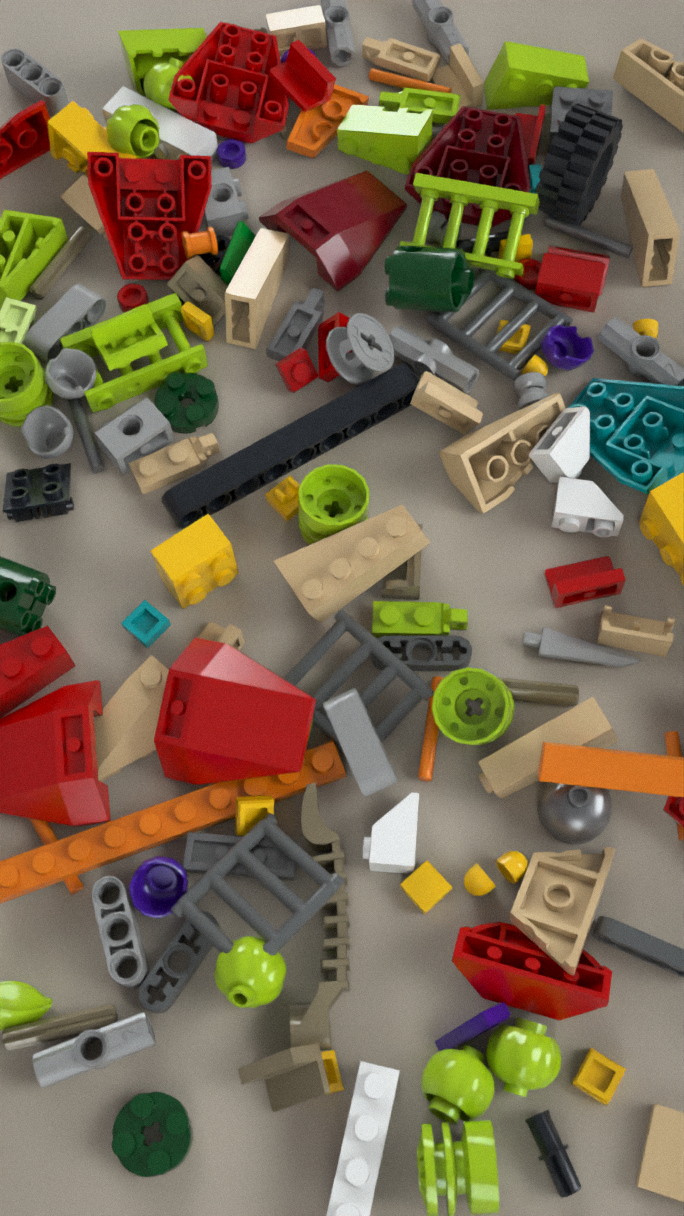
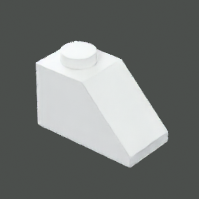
M587 407L564 408L528 454L550 483H558L559 477L578 478L582 472L581 469L590 459V411Z
M412 792L372 825L371 837H364L363 859L369 860L370 871L412 874L414 872L419 793Z

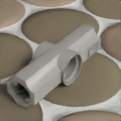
M321 0L331 62H335L338 66H346L351 60L355 59L350 28V13L346 6V0Z
M412 0L413 8L428 31V41L432 45L437 46L447 63H449L451 46L461 43L467 55L469 54V47L453 22V12L450 8L443 6L440 0Z
M613 317L605 324L599 333L598 340L627 362V369L632 375L641 378L646 377L654 384L684 386V369L660 351V343L655 338L647 335L641 336L618 317Z
M402 326L395 327L389 334L394 348V356L410 364L419 377L425 371H428L464 393H469L474 387L479 376V369L452 355L450 348L442 341L433 338L427 341Z
M144 1011L97 1030H86L74 1039L32 1054L35 1075L41 1088H47L93 1069H104L111 1062L155 1046V1034L147 1013ZM100 1039L103 1043L102 1054L97 1059L90 1061L87 1057V1047L93 1040Z

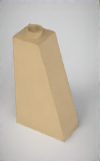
M655 170L626 171L623 176L621 200L631 245L633 246L641 287L670 285L673 281L680 230Z
M260 228L225 291L226 343L252 349L257 348L289 261L290 234Z
M595 698L587 699L478 761L483 771L478 774V777L488 794L494 791L502 799L539 781L537 774L543 741L596 748H607L618 742V737Z

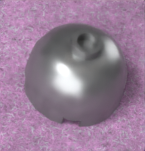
M547 782L541 789L537 810L541 824L553 834L555 839L560 842L576 845L588 843L602 833L610 821L612 801L609 790L605 788Z

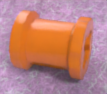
M207 227V230L203 232L189 234L187 231L181 233L183 249L187 260L192 259L193 255L218 254L217 239L213 227Z

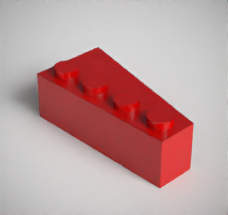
M48 625L0 645V719L76 666Z

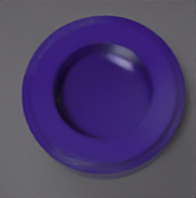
M234 139L220 143L217 147L219 164L224 168L229 167V169L241 167L246 161L244 144Z

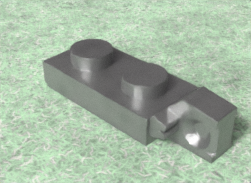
M313 287L305 302L299 300L298 303H293L266 348L267 357L280 361L300 347L306 349L325 314V310L322 309L325 304L324 291Z

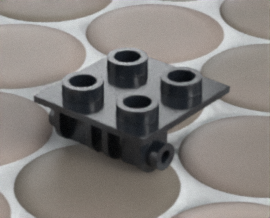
M54 463L46 467L18 469L7 473L3 513H7L8 520L20 522L32 520L33 516L35 519H39V507L42 508L45 518L49 517V507L52 516L67 515L69 511L74 510V501L70 497L71 463Z

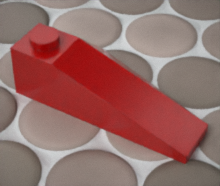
M43 100L13 115L0 127V179L50 151L48 131L50 116Z

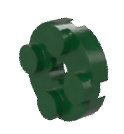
M170 373L166 377V381L158 388L154 399L156 408L170 422L172 431L177 433L196 432V428L204 424L207 427L216 418L219 410V400L214 383L210 379L195 373ZM192 399L194 404H188L186 408L182 407V400Z
M161 1092L141 1093L127 1102L119 1111L112 1131V1150L117 1155L120 1163L131 1173L142 1177L165 1175L179 1167L189 1154L193 1142V1127L191 1126V1119L187 1114L185 1106L173 1096ZM154 1122L160 1124L159 1133L163 1135L161 1142L153 1141L151 1146L145 1144L146 1136L143 1134V1130L145 1127H152Z

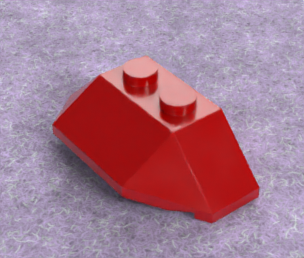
M494 922L481 924L473 928L467 926L460 927L451 961L482 998L497 1003L505 1002L507 1006L558 1021L608 1005L612 971L605 965L601 966L584 949L582 950L575 974L571 975L515 925Z

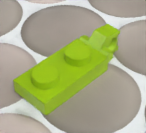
M403 88V91L396 93L381 91L379 106L384 107L385 111L398 112L400 108H408L409 113L422 114L424 110H433L432 122L447 124L454 117L460 105L459 94Z
M373 601L372 635L375 638L382 636L450 635V630H467L468 609L450 608V604L442 602Z

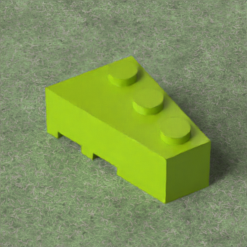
M204 29L118 30L127 72L136 93L146 96L143 84L148 70L155 64L169 62L170 57L187 62L207 38Z
M505 41L484 81L486 109L497 110L540 105L548 106L552 104L554 87L585 89L589 83L585 56Z
M352 105L337 129L338 150L348 155L365 159L373 164L396 170L401 174L409 175L413 162L432 142L433 110H424L422 114L409 113L408 108H400L398 112L385 111V108L381 106Z
M3 210L0 218V308H2L6 297L21 301L30 291L29 289L67 243L69 239L61 218Z

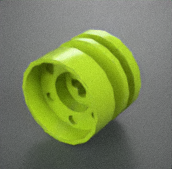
M16 342L0 343V421L4 424L19 427L22 426L26 416L36 407L51 406L54 401V393L45 382L46 372L41 367L34 353L25 345Z
M327 464L315 468L304 477L299 486V530L303 539L309 545L368 520L370 490L365 478L356 470L344 465Z
M467 667L455 670L441 680L434 692L432 711L435 722L444 735L457 743L481 746L495 742L507 732L513 722L515 704L512 693L503 680L484 669ZM472 700L476 702L483 700L481 708L484 712L482 715L473 714L471 716L469 714L472 711V707L469 705Z
M491 1120L463 1122L460 1142H453L448 1123H441V1143L433 1142L431 1123L421 1124V1134L418 1147L416 1148L419 1192L424 1201L427 1216H438L437 1196L441 1195L446 1196L448 1215H455L457 1195L465 1194L470 1214L499 1213L498 1169Z

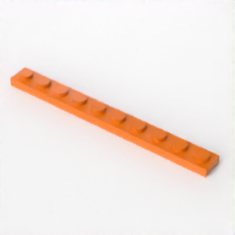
M334 741L306 750L302 770L299 773L215 783L0 861V904L64 881L67 878L86 873L184 837L188 832L195 833L235 818L236 797L272 795L274 803L304 793L307 784L316 783L317 788L345 778L346 772Z

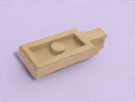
M366 37L362 43L363 58L380 67L421 81L429 82L440 65L441 56L439 54L390 37L387 41L382 42Z
M211 433L198 439L196 436L184 439L128 464L142 494H147L202 470L201 466L208 462L207 458L220 453V448L214 434Z

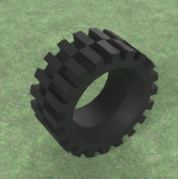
M578 103L572 106L571 111L569 110L565 115L564 122L562 121L559 125L557 135L553 137L551 149L546 154L544 167L539 174L540 181L536 185L535 190L540 202L538 211L577 226L582 225V222L587 219L588 213H591L595 201L598 200L602 186L605 185L608 178V172L614 163L613 158L617 154L619 147L617 145L622 136V119Z

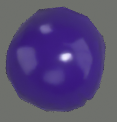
M556 325L546 331L541 344L545 358L551 365L561 371H571L579 368L591 358L594 352L592 339L590 337H580L577 334L576 326L564 327Z
M156 856L143 861L133 874L129 885L133 906L144 916L159 919L172 915L171 908L188 891L189 881L187 880L188 875L185 868L174 858Z

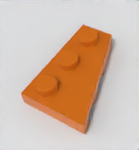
M334 84L330 101L307 112L300 111L287 140L286 149L314 159L337 136V129L351 106H367L369 96Z

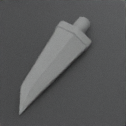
M543 627L541 634L525 631L522 645L539 648L538 657L555 658L615 667H624L643 661Z

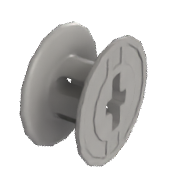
M355 314L349 319L347 328H334L329 332L326 339L330 362L346 381L354 385H362L370 381L374 371L385 372L392 367L394 348L391 339L384 327L368 314Z

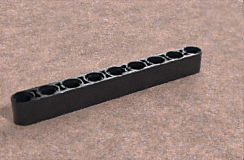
M407 364L397 365L173 486L163 494L161 502L177 527L184 529L205 515L209 514L211 516L412 406L410 403L419 379Z

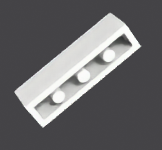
M124 86L102 108L106 127L109 118L113 116L114 111L118 107L138 104L149 109L151 114L157 119L160 127L159 145L153 151L159 159L178 160L180 155L211 156L212 163L217 157L218 144L216 133Z
M360 1061L326 1216H370L400 1075L399 1070Z

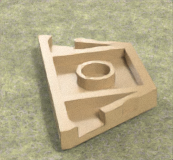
M604 847L602 853L581 854L580 849L565 850L562 853H554L552 851L534 852L511 909L510 921L568 974H575L614 858L615 848Z

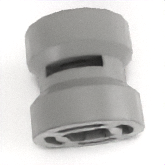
M438 211L432 212L426 241L430 243L437 242L440 244V247H443L448 220L444 214ZM460 223L457 240H459L463 231V223Z
M538 372L526 373L514 381L515 393L520 397L518 400L519 410L549 396L548 393H545L547 383L543 374Z

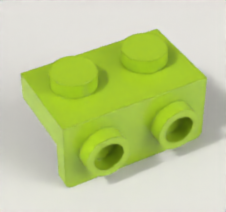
M147 304L90 328L99 354L110 371L115 368H124L131 361L143 356L154 355L161 348L168 346L165 335L156 324Z

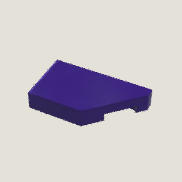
M505 1002L480 1012L434 1042L439 1051L455 1049L468 1040L475 1039L510 1018L509 1015L511 1013Z

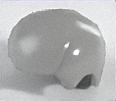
M66 348L61 350L55 359L49 360L45 369V382L53 393L64 399L81 398L85 396L84 391L91 389L95 382L97 365L91 356L81 350Z
M49 405L36 407L26 416L21 427V432L28 442V448L41 458L50 459L61 456L71 447L74 430L70 420L59 409Z

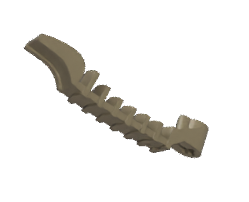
M316 783L306 785L302 801L301 828L304 840L308 847L314 851L333 852L312 856V858L323 868L334 866L335 873L340 875L345 880V883L322 906L323 909L337 908V916L322 917L323 930L337 929V938L321 939L322 951L337 950V959L320 960L321 973L328 972V981L318 982L319 990L312 1002L292 1003L289 1005L291 1048L319 1043L320 1050H331L329 1010L343 992L350 991L347 980V971H350L349 958H347V950L350 949L347 927H350V921L346 907L349 906L348 893L345 891V885H348L346 872H344V864H346L344 851H341L339 835L330 830L322 821L319 815Z

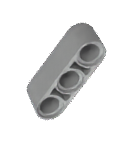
M14 48L2 54L1 63L8 83L34 104L43 100L51 117H54L69 104L63 82L24 51Z
M75 284L29 329L25 335L23 345L48 364L50 359H55L61 350L64 349L60 338L93 326L100 320L106 310V300L84 285Z
M353 688L323 702L328 718L364 797L397 783L396 774L357 689Z
M104 876L93 885L91 897L108 971L111 978L124 988L137 989L149 974V965L129 889L117 877ZM112 888L120 889V895L116 902L104 904V896L108 890ZM120 924H128L129 931L127 936L120 941H114L112 933L115 927ZM129 960H136L138 964L136 973L130 978H122L121 968L123 964Z

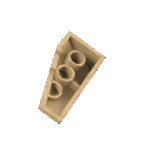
M552 394L463 436L439 451L450 481L479 513L484 514L507 499L515 490L513 486L523 474L527 475L534 467L532 465L533 460L528 454L565 408L561 394Z
M152 655L123 683L103 708V716H98L94 720L98 780L101 782L120 772L121 768L139 758L143 760L152 755V751L156 750L154 736L169 670Z

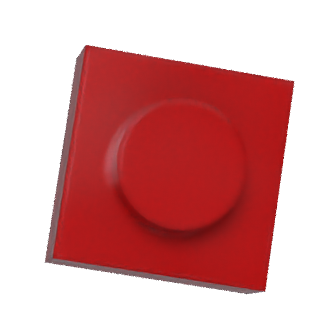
M301 347L275 364L288 391L295 393L319 377L306 349Z

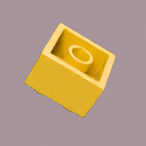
M209 514L150 550L161 580L182 609L189 605L198 604L206 597L207 593L218 586L223 587L229 584L235 575L239 573L230 541Z

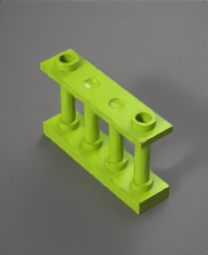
M416 173L413 186L423 199L413 243L400 241L399 246L433 247L425 245L434 201H438V197L450 199V203H452L443 248H455L464 206H468V203L479 204L482 213L472 254L465 253L468 264L472 267L494 270L497 276L513 279L514 275L523 276L524 269L522 263L515 262V257L525 217H528L529 214L537 215L540 204L538 194ZM498 208L510 210L512 214L502 259L484 256L494 212H497Z
M176 292L150 302L147 305L158 327L161 330L168 328L180 353L163 360L159 352L147 356L151 365L133 371L129 364L124 368L118 369L121 377L106 383L103 382L97 369L92 389L84 391L92 413L110 409L117 403L159 387L172 372L198 373L201 369L208 367L203 345L200 344L191 348L179 325V322L183 321L181 301ZM93 326L60 338L63 348L81 350L91 356V358L99 355L90 332V328Z

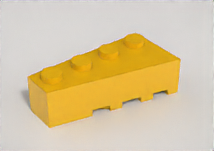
M74 101L70 102L48 121L51 156L57 160L63 157L69 162L67 163L69 169L75 173L81 170L87 178V152L119 153V158H137L133 154L120 153L112 148L108 142L106 127H102L95 121L88 109L81 108Z
M683 472L650 491L639 524L643 535L648 540L652 539L659 548L663 561L676 570L684 586Z

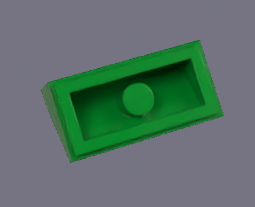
M243 221L237 223L220 266L222 280L228 286L256 237Z

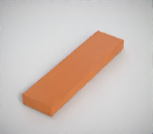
M543 741L537 778L543 782L684 797V758Z

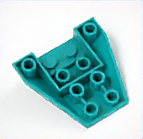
M593 378L568 406V408L587 407L590 411V456L618 482L648 495L651 490L684 472V386Z

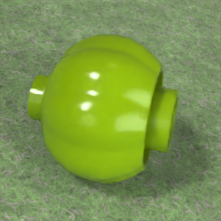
M170 57L169 62L157 63L148 70L143 83L146 97L176 113V108L169 102V94L176 73L186 62ZM181 75V76L178 78V81H180L181 79H184V78H188V79H191L192 81H194L193 78H192L191 76H188V75H187L186 77H184L183 75Z
M132 104L118 107L107 122L108 142L112 148L120 153L133 154L139 159H148L159 145V123L145 106Z
M244 936L238 940H233L234 945L228 954L219 953L216 960L214 978L220 992L233 1005L241 1008H256L274 1001L283 989L287 973L286 962L279 951L275 955L266 953L263 950V944L266 941L260 937Z
M516 1017L514 1027L502 1024L489 1037L486 1046L487 1063L491 1072L501 1081L505 1082L504 1091L526 1097L528 1090L545 1088L557 1077L562 1062L561 1051L555 1039L545 1036L547 1026Z
M464 1045L462 1050L444 1049L434 1054L427 1062L421 1077L422 1093L424 1098L430 1102L428 1110L440 1120L451 1125H457L459 1120L464 1122L473 1121L481 1117L490 1106L494 1096V1080L491 1072L483 1063L485 1057L480 1051L468 1045Z

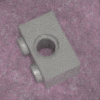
M226 167L211 171L212 188L204 211V217L207 227H213L216 236L228 237L233 235L239 221L244 222L245 219H249L245 201L239 202L238 199L239 196H242L238 178L232 179L230 169Z
M148 397L139 403L132 404L126 412L113 421L106 422L95 432L101 450L122 475L131 470L128 463L152 454L174 440L170 422ZM138 432L135 435L128 436L131 433Z

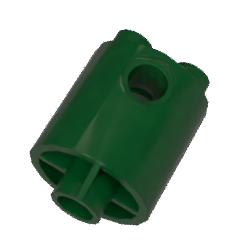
M398 246L393 256L387 255L385 259V274L389 275V287H387L385 293L387 306H393L395 309L456 313L459 312L472 293L474 271L468 264L462 248Z
M0 556V629L16 636H23L41 628L43 622L42 615L46 605H50L55 598L56 586L50 584V579L46 573Z

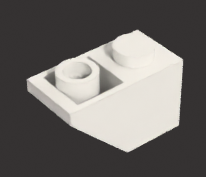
M559 477L551 527L559 528L568 533L581 531L593 533L598 537H618L624 515L593 481Z

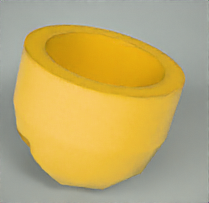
M654 319L637 320L633 323V330L641 336L647 335L657 339L658 321Z
M535 354L520 375L538 372L546 377L548 373L547 363Z
M508 851L495 861L500 873L511 884H516L521 880L527 871V860L518 851Z
M477 863L464 876V886L474 896L486 895L496 887Z

